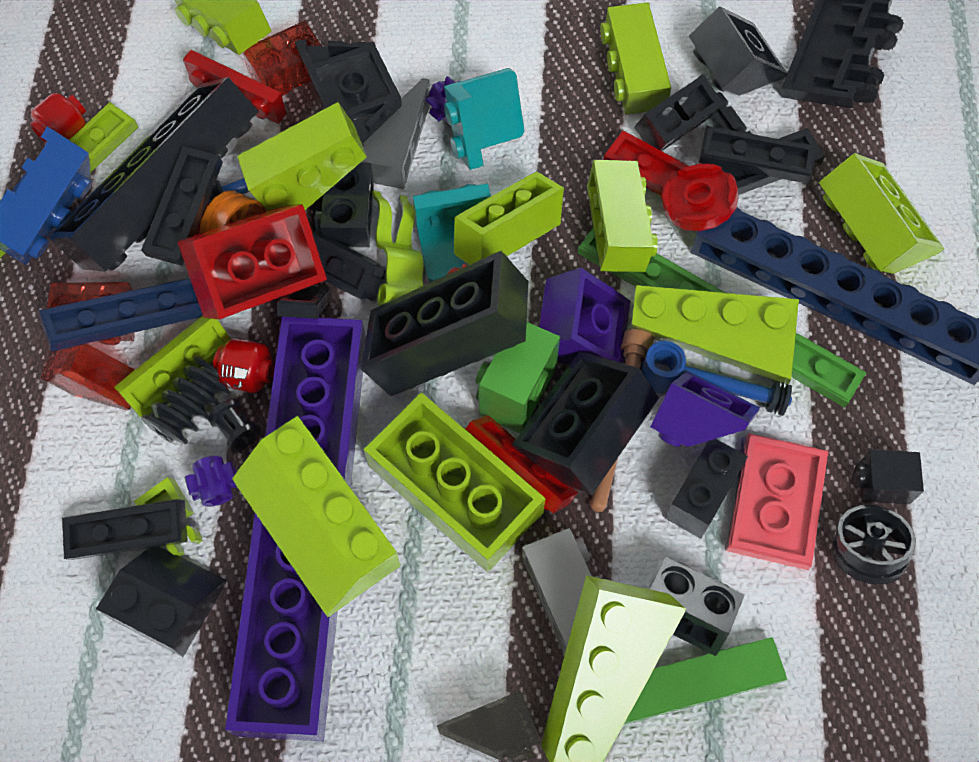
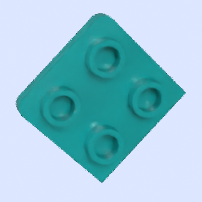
M505 68L444 86L447 103L444 104V110L453 132L451 147L456 159L461 158L470 170L484 166L481 149L523 136L525 130L517 75L511 68Z
M488 183L482 185L467 184L458 189L446 191L431 190L422 195L413 196L416 226L426 276L429 282L446 276L451 268L462 267L463 263H466L454 255L455 216L491 197Z

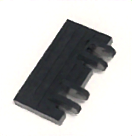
M817 0L782 85V98L852 109L855 102L870 104V102L876 101L878 89L875 87L882 84L885 75L882 69L875 66L871 67L869 63L875 49L889 51L890 49L893 50V47L895 48L898 41L895 34L902 30L904 24L901 17L889 13L892 0Z

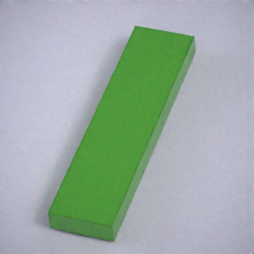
M773 637L721 650L717 656L707 654L654 668L624 725L785 682L788 679Z

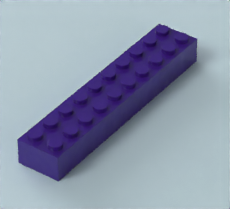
M282 317L266 436L298 416L351 488L363 379L361 364L366 340L362 320ZM256 513L254 516L225 730L236 737L324 742L338 611L327 618Z

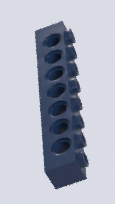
M738 207L730 218L719 226L697 232L691 250L692 254L786 298L799 299V304L974 386L979 381V318L957 310L948 302L938 301L924 295L913 286L900 284L889 279L875 269L865 268L856 264L838 252H830L821 248L803 236H795L776 227L770 221L760 220L742 212ZM733 237H739L745 242L737 241ZM768 253H774L780 258L772 257ZM803 269H809L814 274H809L805 272ZM839 285L846 286L850 291L842 289ZM875 301L882 303L886 308L877 305ZM912 318L919 320L922 325L914 322ZM949 335L957 338L959 342L954 341Z

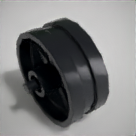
M859 505L847 510L839 519L831 550L834 561L843 572L855 580L868 584H888L898 580L906 572L914 553L916 537L909 523L894 511L877 505ZM856 528H864V532ZM843 535L849 537L850 539L856 542L847 543L844 540ZM891 537L894 539L895 542L886 540ZM889 553L903 555V557L894 560Z

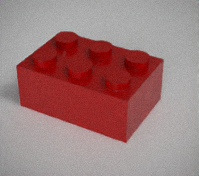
M303 204L282 206L177 241L204 318L220 320L327 280Z

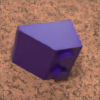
M583 268L547 278L539 327L560 336L557 361L563 364H571L579 351L623 363L624 350L621 349L624 332L628 328L631 300Z
M687 371L671 383L650 428L658 431L659 438L668 444L677 447L683 444L689 447L746 430L758 414L760 407Z

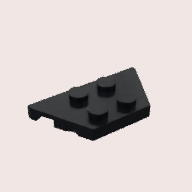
M306 40L294 41L297 53L323 109L339 102L353 122L362 144L402 106L401 96L374 42L348 44L343 41H328V47L307 46Z

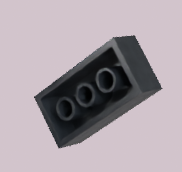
M501 250L370 310L361 370L388 395L393 396L525 342L529 281Z

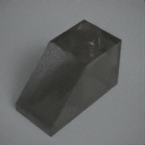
M521 691L512 693L437 725L441 740L492 762H528L536 757L533 750L541 745V739Z

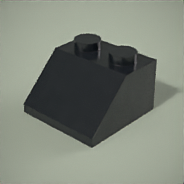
M721 6L689 35L690 40L696 47L693 50L694 55L702 64L708 66L712 72L710 80L722 92L726 90L740 96L779 81L787 75L786 70L756 25Z
M162 547L148 548L119 570L96 610L110 620L184 657L225 587L227 580L180 556L173 555Z

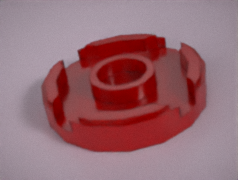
M695 164L679 170L677 176L671 182L669 178L663 187L661 199L665 216L673 225L684 230L703 231L715 228L730 218L737 208L739 194L735 178L730 173L728 175L726 172H723L722 167L714 164Z

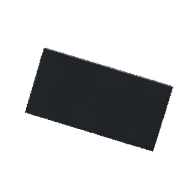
M312 285L282 296L277 302V316L317 319L331 301V287L327 285Z

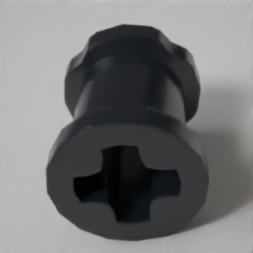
M236 398L219 403L211 410L207 418L210 425L218 427L226 437V445L232 452L248 447L257 439L261 431L256 423H250L241 412V404Z

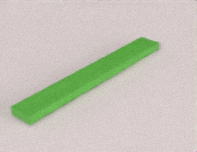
M592 228L579 246L578 254L600 266L594 228ZM657 253L655 257L650 258L646 272L609 271L635 287L639 285L726 293ZM796 333L792 378L845 408L866 372Z

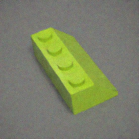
M298 416L260 440L232 478L327 618L401 566L397 551Z

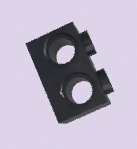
M702 74L645 113L634 128L644 142L664 151L709 120L724 103Z
M359 163L319 198L323 200L322 209H316L315 228L317 232H322L323 235L347 247H370L373 211L372 191L374 190L371 163ZM347 187L351 188V189H349V190H341V189L347 188ZM349 219L345 223H337L339 220Z
M718 439L708 441L672 502L665 519L701 539L748 456Z
M667 556L664 557L650 587L651 590L669 593L686 608L673 635L717 656L730 634L745 595L730 588L727 584L718 582L691 569L686 564L677 562Z

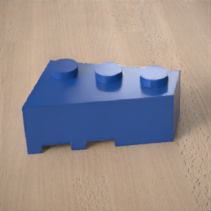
M48 126L41 136L46 140V145L35 161L30 158L26 159L21 167L26 173L13 190L7 189L0 200V250L24 265H27L32 257L38 259L44 253L49 244V240L46 239L54 227L58 228L71 214V210L68 208L75 198L83 199L93 183L90 180L89 153Z

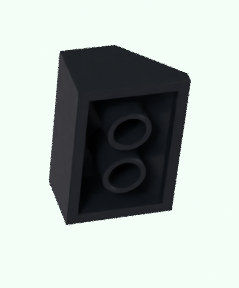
M579 351L512 443V446L561 483L593 495L652 410L659 396L640 368Z

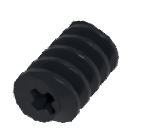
M197 356L193 358L196 367L188 365L183 369V374L187 380L177 377L172 381L176 392L171 390H164L162 392V398L166 405L159 402H154L151 405V410L155 417L146 414L141 416V420L152 431L169 443L177 441L186 445L189 441L184 435L183 430L185 428L194 432L199 430L193 418L197 416L207 420L209 415L204 408L205 404L214 407L219 404L214 395L216 392L227 396L230 394L227 386L220 380L218 372Z

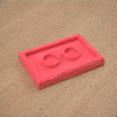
M748 433L745 437L743 454L747 455L748 458L739 472L726 551L809 570L813 562L828 451Z

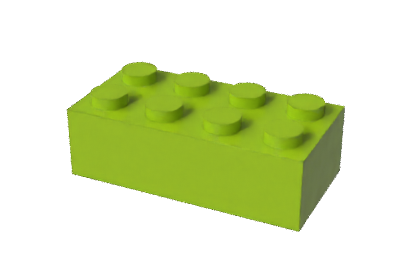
M422 392L363 449L368 466L487 573L544 512L545 498Z

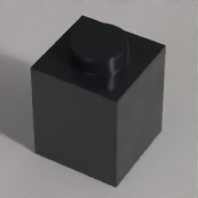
M869 450L862 460L856 464L854 469V484L856 488H860L861 502L911 504L924 492L920 452Z

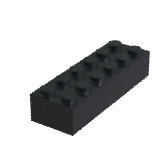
M229 77L199 84L64 220L49 238L81 269L103 272L109 269L113 271L127 258L125 251L134 242L140 243L147 237L182 147L185 146L216 154L222 159L228 152L227 144L234 137L238 139L250 130L253 125L250 120L258 113V110Z

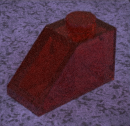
M82 344L52 351L40 379L73 396L122 410H130L129 404L114 387L135 369L89 344Z

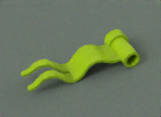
M373 190L372 195L378 204L379 210L375 242L379 249H384L387 260L386 284H382L378 291V305L380 306L424 286V264L421 252L412 248L411 237L415 213L413 205L408 201V197L399 196L402 216L396 240L393 243L391 236V206L382 197L380 191Z

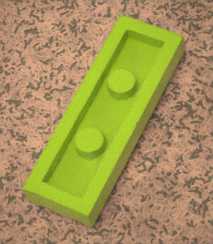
M201 316L114 388L140 418L142 415H149L153 412L151 405L154 402L164 403L162 398L164 390L176 392L172 385V381L175 378L179 377L187 380L183 374V369L188 365L196 367L193 361L194 356L201 358L210 365L214 360L217 349L221 345H225L231 338L217 319Z

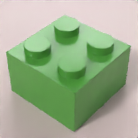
M527 322L525 342L496 353L491 363L484 361L475 380V383L479 385L476 399L479 400V415L482 417L488 415L499 425L520 434L531 419L556 371L560 336Z

